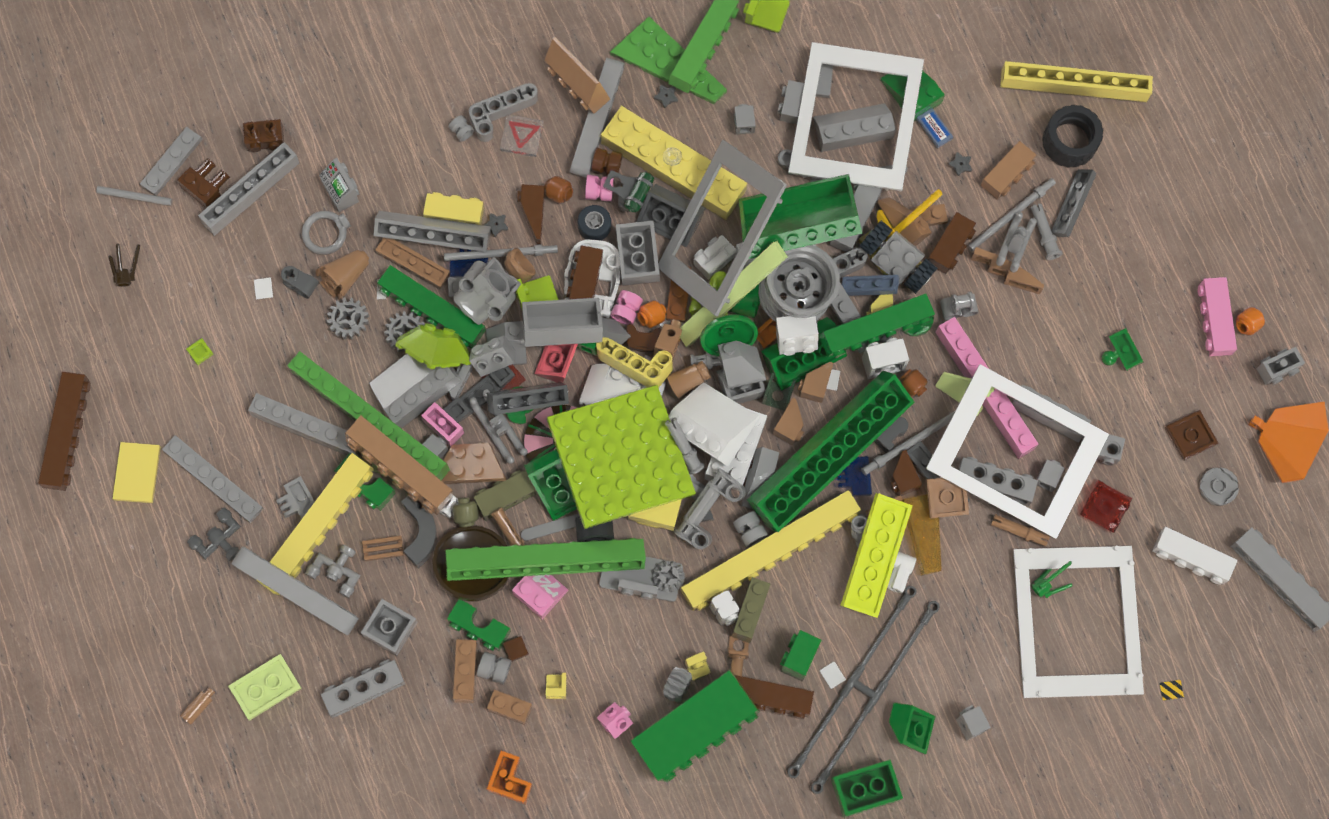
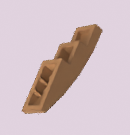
M975 247L971 260L989 265L987 272L1005 277V285L1040 294L1043 290L1044 284L1026 270L1019 267L1016 272H1011L1010 266L1012 262L1007 259L1002 266H997V254Z

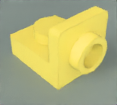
M704 652L685 660L686 667L692 675V680L710 674V669L706 662L707 657Z

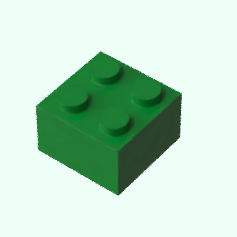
M802 630L799 631L798 635L794 633L788 645V648H791L790 652H785L779 664L783 666L781 672L803 681L822 640Z

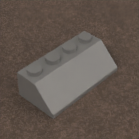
M885 103L813 117L821 152L893 139L896 131L892 113Z

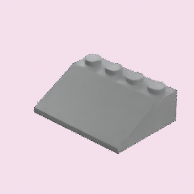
M405 354L369 384L391 421L400 428H403L462 380L453 367L429 369L425 363H420L410 355Z

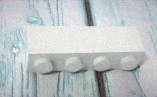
M1164 527L1160 531L1152 550L1157 553L1158 557L1166 560L1170 559L1179 567H1187L1198 576L1211 578L1210 581L1218 585L1229 581L1237 563L1236 559L1168 527Z

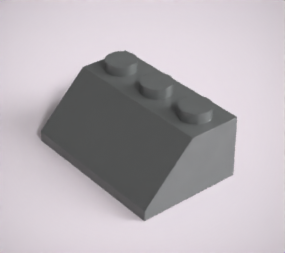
M655 184L647 194L637 222L654 221L655 232L671 240L690 200ZM700 206L681 243L682 246H688L706 208Z

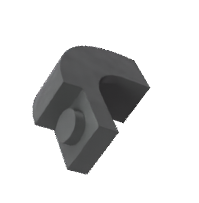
M406 497L401 503L418 522L419 533L415 541L404 550V553L419 569L430 558L435 549L437 528L433 515L423 508L419 510L421 506L417 501L415 502Z

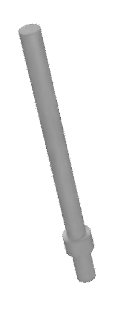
M1050 178L1042 186H1037L1031 195L967 246L968 249L972 252L975 247L980 246L1012 220L1017 212L1023 211L1037 198H1042L1046 191L1056 184L1055 180Z
M540 244L534 245V247L518 248L523 255L534 254L535 256H543L546 253H558L557 245L542 246ZM514 248L487 250L486 252L444 253V261L506 257Z
M955 411L883 456H877L872 460L873 462L861 469L862 473L867 475L876 468H882L886 465V462L901 454L902 451L909 449L919 441L949 424Z

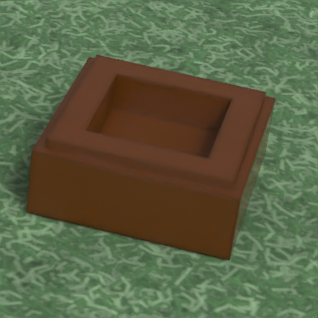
M522 636L503 643L508 658L512 662L529 655Z

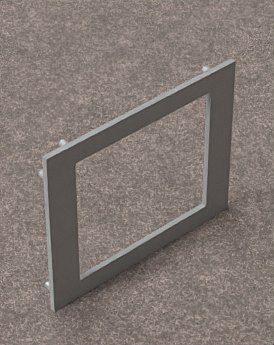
M722 140L658 263L659 269L713 315L718 317L724 303L730 302L728 296L777 203H782L780 197L787 184L740 152L736 147ZM723 164L767 196L717 291L675 255Z

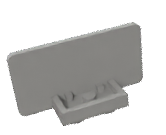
M646 557L645 569L605 571L601 573L599 583L601 588L620 591L624 595L633 596L635 594L640 595L643 599L652 600V598L674 602L678 594V590L673 592L662 591L654 583L653 573L655 568L666 560ZM672 569L667 574H663L666 577V584L671 578H675V576H672Z

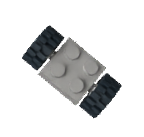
M881 220L869 232L859 247L871 256L880 246L881 249L871 260L888 275H898L899 284L911 273L912 275L904 285L916 294L928 282L937 270V267L928 259H925L916 269L915 266L922 260L925 254L897 231L894 232L887 242L884 241L892 232V229Z

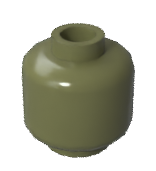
M469 497L459 498L458 503L452 506L453 520L456 524H459V527L473 526L479 519L477 503L470 501Z

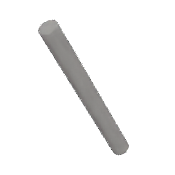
M97 186L96 190L99 194L169 206L173 202L172 198Z

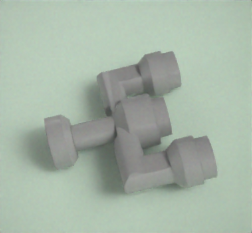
M342 544L340 548L342 554L336 563L333 559L319 552L314 562L308 565L305 574L316 579L320 574L322 564L329 566L326 571V577L336 582L338 579L340 580L342 575L349 577L347 582L342 584L339 591L340 594L349 598L354 593V586L361 575L343 566L348 557H353L356 552Z

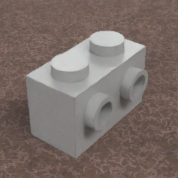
M505 335L473 347L469 361L482 377L514 364L516 351Z
M1296 347L1290 350L1286 348L1279 351L1277 356L1273 358L1269 356L1261 360V364L1256 369L1265 385L1271 382L1275 385L1284 380V376L1289 375V377H1292L1299 373V369L1305 362Z

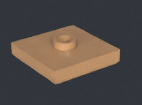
M944 478L926 479L930 518L969 514L966 490Z

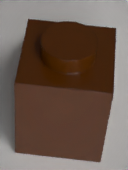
M907 450L902 451L890 482L893 493H897L898 496L918 490L922 485Z

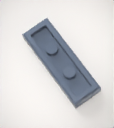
M898 275L848 276L842 278V286L848 296L897 294Z

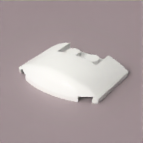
M593 364L579 404L583 406L584 403L587 406L647 387L607 364ZM663 382L659 387L661 396L663 395L666 382Z

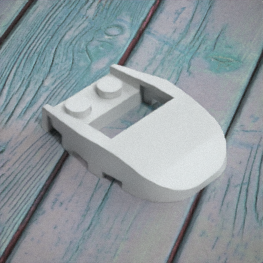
M590 239L580 241L571 250L567 269H565V300L569 299L566 297L568 286L572 287L573 280H570L572 268L576 269L577 262H574L576 251H580L581 245L603 249V259L598 280L611 282L609 296L595 295L594 298L600 299L601 316L609 318L620 283L619 252L609 242Z

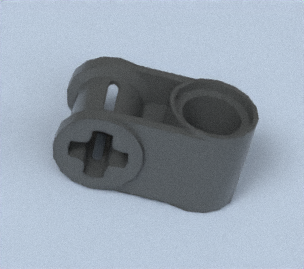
M286 266L282 269L281 277L284 285L302 297L309 299L319 281L293 266Z

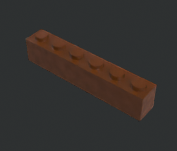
M63 371L61 373L38 482L42 488L66 491L67 486L71 483L70 469L75 464L74 450L79 445L78 431L83 426L82 412L86 410V393H89L91 382L85 374Z

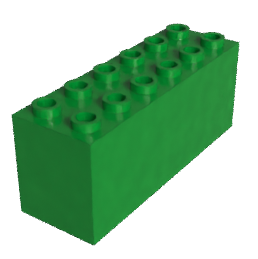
M729 670L632 739L631 743L655 778L661 782H669L677 776L675 772L679 769L684 771L693 765V759L696 757L698 759L703 758L709 753L708 749L710 747H718L726 741L724 737L728 734L733 736L742 730V724L745 722L750 724L755 721L760 710L734 673Z

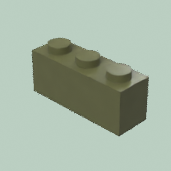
M521 470L516 471L506 481H497L493 484L494 487L488 490L484 488L476 493L474 501L477 503V507L485 521L493 518L491 513L502 507L503 511H506L537 495V491L526 470L522 472Z
M752 577L732 634L733 638L751 643L771 585L770 583Z

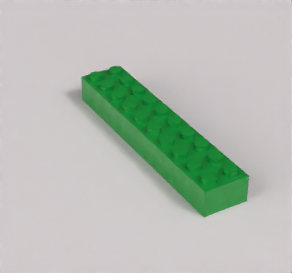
M882 371L746 500L768 528L779 532L915 403L895 374Z

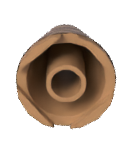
M356 250L320 266L316 270V276L321 277L322 281L320 284L326 292L334 298L338 296V300H340L367 268L369 257L364 251Z

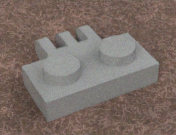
M300 476L283 485L288 494L276 500L278 505L286 502V504L280 507L281 511L290 509L283 514L285 518L298 512L302 519L315 502Z

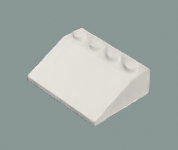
M706 383L698 386L677 404L668 415L669 419L674 417L677 419L685 437L690 443L726 466H729L760 418Z

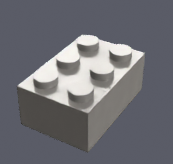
M654 221L617 224L616 232L622 286L660 282Z

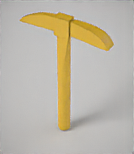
M937 189L895 228L891 227L884 212L878 210V223L882 220L892 229V232L886 239L888 240L895 231L901 233L942 196V191Z

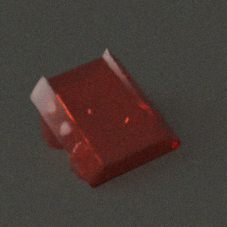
M1098 480L1080 515L1115 533L1133 498Z

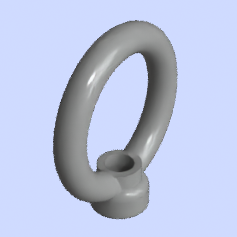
M319 211L309 216L302 227V239L310 251L320 255L331 254L340 249L344 244L347 228L351 227L344 213L337 215L331 211ZM322 218L333 220L339 228L338 239L328 247L316 246L309 236L312 224Z

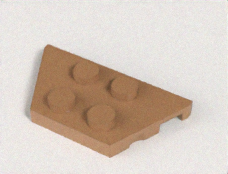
M490 443L452 445L443 460L450 468V471L441 480L444 484L506 481V477Z

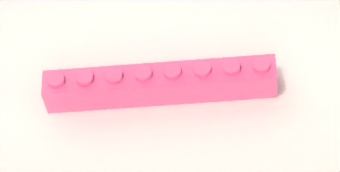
M955 317L938 326L935 333L964 377L973 378L979 364L988 368ZM994 389L991 395L985 398L983 406L1017 458L1020 459L1035 450L1038 442L1007 395Z

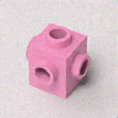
M615 702L597 717L605 730L614 739L633 724L629 718L631 714L626 707H620Z

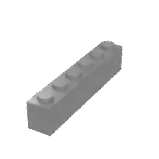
M285 142L282 143L198 215L202 224L214 236L295 168L299 164L297 155Z
M379 211L375 217L374 236L483 252L487 251L490 244L491 226Z
M256 393L248 409L252 417L346 456L349 453H353L359 457L360 452H353L347 446L348 443L346 442L345 435L347 430Z
M1250 528L1231 546L1314 632L1321 629L1329 621V602L1324 601L1319 596L1320 594L1317 589L1312 586L1310 587L1305 582L1304 576L1296 572L1291 567V563L1287 559L1282 558L1277 553V549L1272 544H1268L1258 530Z

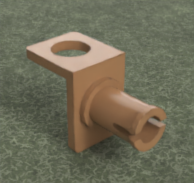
M730 635L727 658L732 659L731 671L734 675L742 676L743 661L747 660L749 656V643L742 641L744 649L736 651L733 648V643L739 639L733 638Z

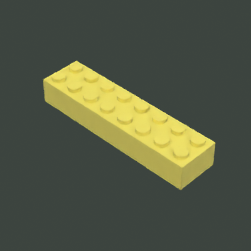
M623 106L619 108L601 134V143L614 152L623 153L622 156L691 199L711 163V160ZM721 167L702 206L727 220L738 204L739 199L746 192L747 182Z

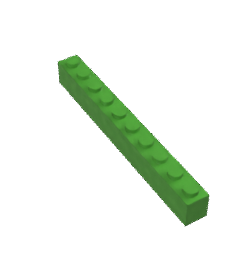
M300 351L287 365L295 376L351 419L356 421L360 415L363 416L438 479L442 480L450 471L445 461Z
M636 538L628 540L611 539L609 541L592 540L589 542L573 541L570 543L512 545L505 547L492 546L487 548L473 547L469 549L453 548L446 550L447 581L645 569L646 561L643 539Z

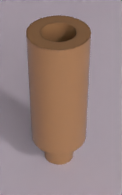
M210 687L205 692L201 691L180 716L191 725L212 702L211 697L215 692Z

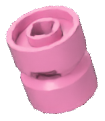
M587 175L586 200L600 198L601 201L612 202L613 192L603 187L607 177L603 176L602 179H599L598 176ZM614 178L610 180V184L612 187L614 183Z
M622 290L616 300L618 304L614 305L610 316L619 323L625 325L633 324L637 316L635 311H639L643 299L632 292Z

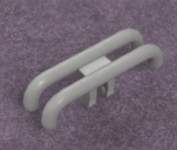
M1021 212L1016 213L996 260V265L1002 266L1008 251L1014 253L1015 256L1010 266V271L1013 273L1020 266V261L1037 223L1035 218H1031L1026 228L1020 227L1019 224L1023 217Z
M485 389V390L483 391V397H484V399H485L486 402H487V394H486V393L490 392L488 389ZM474 397L470 399L469 402L473 411L507 463L512 464L514 457L511 456L500 439V436L505 433L522 456L528 453L503 414H497L489 421L479 406L477 399Z

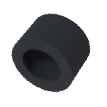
M580 516L575 519L577 542H589L592 540L609 541L614 539L613 520L584 529Z

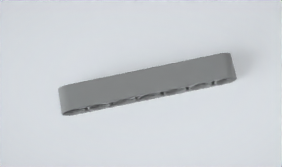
M610 58L605 60L599 82L611 100L595 114L589 110L572 161L571 174L587 178V175L591 173L595 150L599 148L601 134L605 129L625 62Z
M243 546L231 563L346 635L350 634L359 620L353 613Z

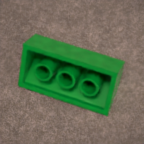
M828 317L816 322L818 350H814L811 353L797 352L789 356L779 355L778 343L761 351L766 366L781 391L801 381V379H805L806 374L829 362L835 363L847 357L846 351L844 355L836 358L834 355L827 357L819 336L822 332L837 327Z

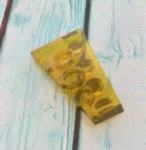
M927 494L901 500V502L912 505L907 526L921 576L942 571L939 517L930 518Z

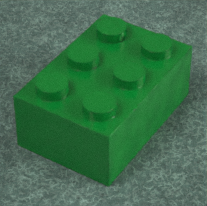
M891 759L841 774L831 779L843 818L903 799Z

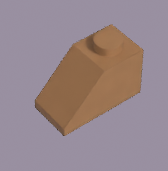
M832 362L806 374L805 380L801 379L798 390L801 391V398L822 403L833 367Z
M792 398L773 431V435L792 446L795 441L799 442L804 434L802 431L804 424L795 398Z

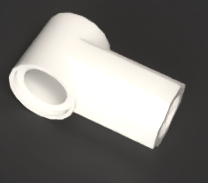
M898 551L887 586L888 589L897 593H903L917 558Z

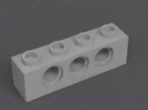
M963 457L958 469L960 472L1020 504L1029 506L1032 503L1038 480L1033 479V476L1028 474L1019 475L1014 470L1008 468L1003 470L997 468L993 463H980L973 457ZM973 471H980L982 478L975 477ZM993 476L999 477L1000 480H1001V483H1000V484L994 483L993 480H992V477H993ZM1011 482L1018 483L1020 489H1013Z
M385 660L376 669L368 668L361 672V676L356 678L353 676L343 680V684L337 687L332 685L324 689V693L321 696L330 716L335 718L405 685L395 660ZM379 674L386 675L385 682L377 683L376 677ZM360 683H367L368 688L364 692H359L357 689ZM343 691L349 692V698L345 701L339 699V695Z

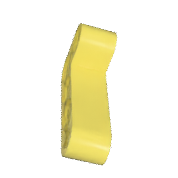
M603 337L602 342L596 343L599 360L647 388L658 385L659 388L673 370L672 355L668 351H659L651 361H648L610 338Z

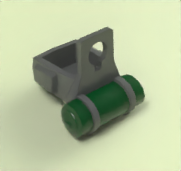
M610 171L603 187L619 196V210L636 213L642 208L643 201L649 189L653 186L654 177L647 172H640L638 177H626L615 171ZM615 177L619 178L623 186L612 187L610 180Z

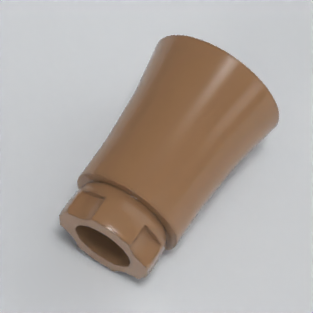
M701 361L669 374L667 379L675 395L681 398L688 391L711 378V374L705 363Z

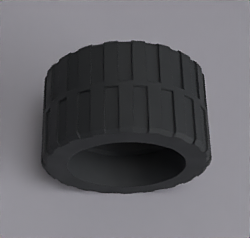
M1081 105L1064 106L1058 109L1052 115L1044 130L1042 141L1045 153L1053 162L1060 166L1075 168L1086 164L1093 158L1103 140L1104 130L1102 122L1096 113ZM1065 124L1080 127L1088 136V146L1079 149L1066 146L1058 138L1057 128Z

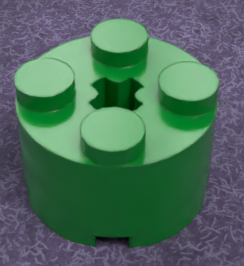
M759 284L732 307L729 312L755 318L760 305Z

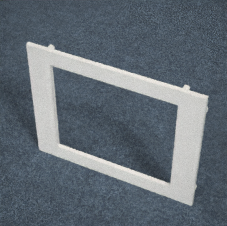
M812 42L788 174L801 175L803 178L807 176L820 179L849 174L852 184L884 188L886 191L889 189L902 191L924 59ZM821 64L908 77L892 170L805 156Z
M979 364L926 469L1056 539L1109 434ZM991 386L1084 436L1044 516L951 467Z
M1132 546L1014 549L1023 698L1143 695L1142 677L1144 675L1141 665ZM1069 561H1072V564L1067 569L1119 567L1128 674L1036 677L1029 570L1060 569Z

